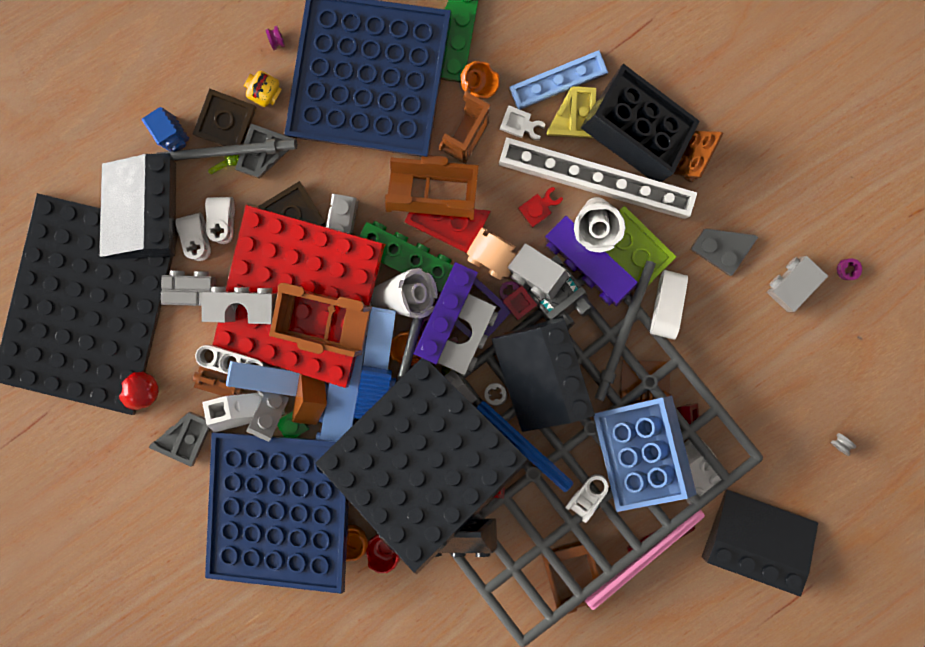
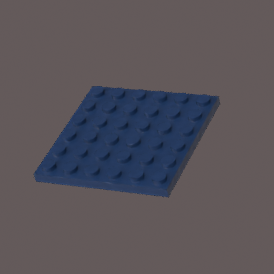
M306 0L284 135L291 138L428 157L451 21V10L378 0Z
M212 432L205 578L339 594L345 592L349 500L315 464L337 441L272 436L268 442L253 434Z

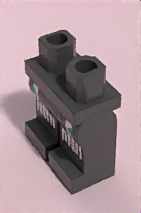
M555 255L551 260L565 268L569 277L552 301L547 297L541 299L531 291L532 287L526 283L523 287L549 320L563 316L569 330L575 324L569 316L570 313L576 309L584 317L592 312L593 308L588 300L586 291L564 266L560 258Z

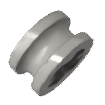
M490 384L485 390V399L493 406L502 405L507 399V391L501 384ZM498 388L501 389L502 392L500 394L503 395L502 398L492 401L490 399L492 397L489 394L492 389L495 391Z
M838 433L836 435L837 440H832L831 444L845 455L850 456V450L855 449L857 446L848 438Z

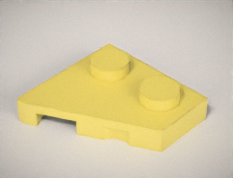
M572 86L548 128L547 136L593 138L582 130L581 126L596 103V88Z

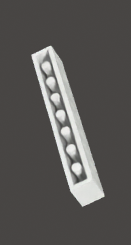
M507 137L499 161V166L682 219L691 216L697 192Z

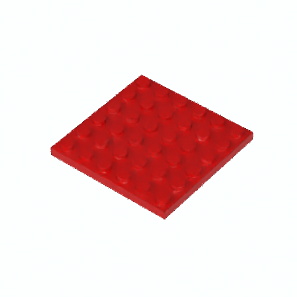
M246 205L226 291L234 292V287H249V292H257V288H273V293H278V285L280 283H288L303 287L306 291L335 298L346 297L362 301L364 305H370L385 243ZM296 296L289 330L324 339L329 315L328 307L331 304ZM242 304L238 305L236 309L235 321L218 322L213 346L249 356L261 362L337 386L349 387L356 357L327 350L317 354L299 349L296 342L269 336L271 324H249L248 312ZM335 306L336 311L333 313L328 340L340 343L346 308Z

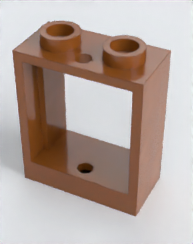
M580 541L551 548L560 561L586 555L592 580L599 576L595 560ZM542 554L556 608L558 609L573 596L560 599L551 564ZM584 600L581 604L575 607L568 614L576 612L577 608L582 606H587L588 608L590 607Z

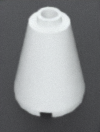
M600 197L589 199L574 222V232L577 241L589 251H609L624 236L625 222L622 214L618 209Z
M415 268L375 286L371 302L376 308L395 310L396 314L418 319L427 317L433 312L435 307L433 302L434 299H437L438 292L432 275L425 273L420 268Z

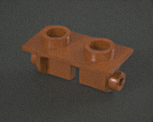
M202 366L199 367L198 372H195L193 376L194 388L221 396L241 395L244 390L242 388L226 386L228 374Z

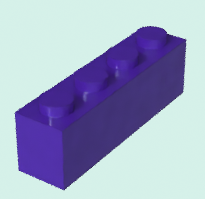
M567 216L545 236L548 243L546 247L554 255L559 253L565 259L563 263L572 272L577 270L583 275L581 280L589 288L595 287L600 291L599 297L607 305L613 304L617 307L637 287L638 282L605 251H589L577 241L574 232V222Z
M457 262L454 263L413 353L414 355L437 364L478 272Z

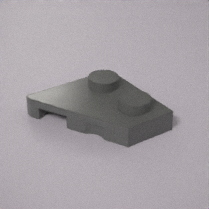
M251 124L244 144L261 143L267 139L282 141L293 140L294 138ZM289 150L279 151L278 154H267V152L240 154L235 170L260 179Z
M703 229L690 250L728 276H732L758 237L750 234Z
M188 412L159 439L151 443L149 448L192 467L196 462L210 428L207 426L204 417Z

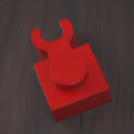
M554 187L546 191L544 198L541 199L537 193L518 208L532 228L552 214L548 208L549 206H557L562 202V197L556 201L551 200L550 193L555 190Z

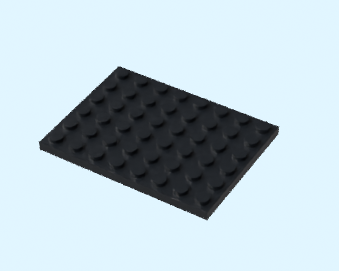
M37 193L0 344V383L135 415L136 410L125 407L119 398L122 392L121 383L132 373L146 372L162 305V275H169L173 256L100 258L101 208ZM177 228L175 230V247L179 235Z

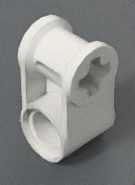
M208 197L205 203L207 236L219 244H228L234 236L233 197ZM221 228L224 229V233H220L219 236L216 235V232L220 231Z
M196 213L177 218L176 228L180 236L184 255L196 261L206 260L211 254V247L203 215ZM198 245L201 249H198L196 254L193 252V250L197 249Z
M600 474L591 475L580 490L574 494L565 508L568 510L572 509L586 523L608 492L607 479ZM593 480H601L604 483V489L601 492L595 493L590 489V483Z

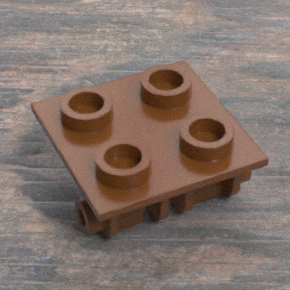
M695 131L674 175L685 176L684 179L692 183L694 179L701 178L724 133Z
M622 360L620 398H623L641 383L640 378L625 360ZM638 360L649 375H652L667 363L666 361ZM669 373L657 384L667 397L672 396L669 394ZM646 391L630 405L656 398L650 391Z

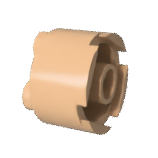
M482 227L467 251L469 255L467 260L477 267L483 265L490 269L488 273L499 280L504 277L509 278L511 272L508 266L518 254L514 252L516 246L494 233L486 235L487 229Z

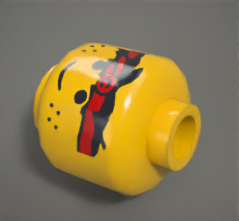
M262 70L258 71L255 76L250 73L244 84V87L248 88L246 97L262 107H267L269 104L273 106L282 90L279 87L280 82Z

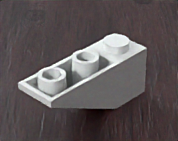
M259 393L230 395L203 402L207 426L216 433L250 424L262 396Z

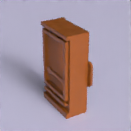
M467 88L463 96V100L466 102L464 107L466 115L453 138L444 134L443 140L439 145L440 151L444 148L445 153L465 164L489 124V109L491 107L490 104L470 94V88Z
M422 156L421 160L391 157L388 194H385L386 212L403 211L468 217L470 220H474L479 165L448 163V159L443 156ZM413 178L426 179L424 198L411 197ZM430 180L467 183L466 200L428 198Z
M280 283L278 285L269 336L296 342L299 349L317 354L327 350L351 357L360 356L364 348L372 306L364 305L362 301L346 297L335 298L306 291L300 286ZM296 296L331 304L328 307L329 315L324 339L289 330ZM335 306L346 308L340 343L328 340L333 313L336 311Z

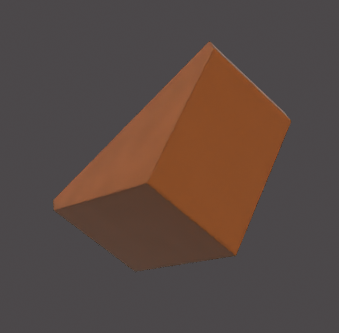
M300 374L292 422L316 425L327 406L325 381Z

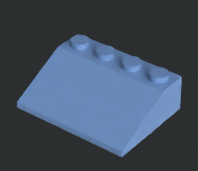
M672 396L595 413L594 420L617 512L688 499L697 495Z

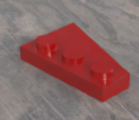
M475 209L474 220H470L468 217L409 212L404 223L467 254L480 229L484 227L491 211Z

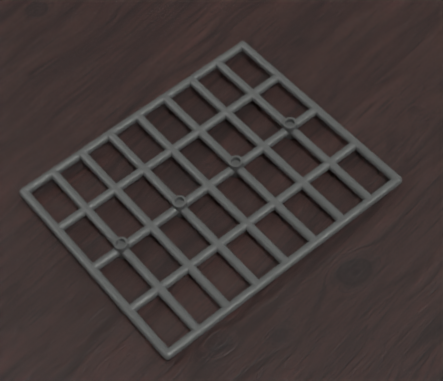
M580 275L578 278H576L581 287L585 284L581 280L583 275ZM631 294L623 300L628 307L633 298ZM590 302L593 311L588 315L602 331L603 335L584 350L579 347L571 336L570 338L579 366L582 365L599 386L601 373L589 358L609 342L613 346L615 345L624 319L611 328ZM640 306L634 322L639 319L650 332L652 319ZM538 308L509 332L532 326L543 317L546 321L549 319ZM651 334L671 358L670 361L652 375L647 373L625 345L621 356L640 378L641 383L623 398H620L610 385L606 396L613 405L607 410L628 406L646 391H650L656 399L667 397L657 384L678 367L711 407L691 424L685 420L675 407L680 429L682 430L683 441L690 440L720 477L721 481L703 495L699 496L697 494L688 498L692 503L671 520L658 504L647 506L661 523L662 527L642 543L608 502L613 498L610 486L597 509L601 507L633 548V550L611 566L579 525L583 518L577 513L572 516L541 476L543 472L529 461L523 467L526 474L505 490L504 499L494 498L473 518H486L501 505L505 504L535 543V546L514 562L497 540V549L494 552L506 566V569L486 585L465 557H452L520 647H526L763 460V455L665 337ZM491 345L476 357L478 359L472 372L467 370L465 375L457 372L477 398L473 402L476 408L483 400L465 378L485 362H487L507 388L500 364L494 357L496 355L494 345ZM512 406L500 416L509 422L516 416L514 407ZM716 416L720 418L751 456L731 473H728L696 433ZM590 418L580 420L584 428L564 444L550 427L539 429L555 449L546 458L553 464L562 458L579 481L584 484L589 476L571 455L570 451L589 436H592L601 448L595 420L591 421ZM592 481L590 489L595 493L601 492ZM531 482L536 484L565 522L544 539L512 499L515 494ZM569 531L575 534L603 570L600 576L583 589L550 548ZM541 553L574 594L572 598L554 612L521 571L522 568ZM512 576L545 617L544 620L524 635L492 594L494 590Z

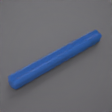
M484 401L477 406V409L563 492H567L573 486L571 479Z

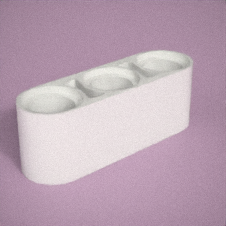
M668 270L662 271L657 289L650 334L673 340L676 339L681 324L688 275Z
M213 345L201 346L195 355L196 361L200 366L228 374L229 370L227 361L230 356L235 357L237 362L257 363L260 366L268 367L267 363L261 362L258 359ZM208 349L214 354V359L211 363L207 362L204 357Z

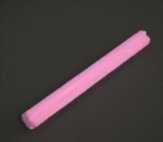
M700 509L589 596L585 600L587 605L592 610L600 606L705 517L702 510Z

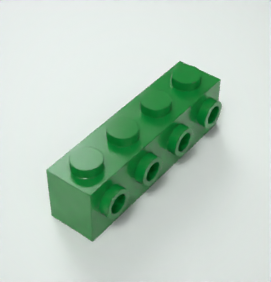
M374 221L373 224L366 222L359 236L385 243L381 263L401 273L410 269L420 268L425 273L432 275L437 291L442 292L453 268V265L450 264L452 261L450 258L439 254L438 257L429 254L430 248L420 243L414 246L407 242L408 237L398 232H395L394 235L386 232L387 227L377 221Z

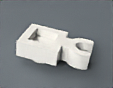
M508 106L499 130L520 138L526 132L531 139L539 141L541 136L536 135L533 129L535 127L544 129L546 124L542 121L531 122L529 121L530 113Z

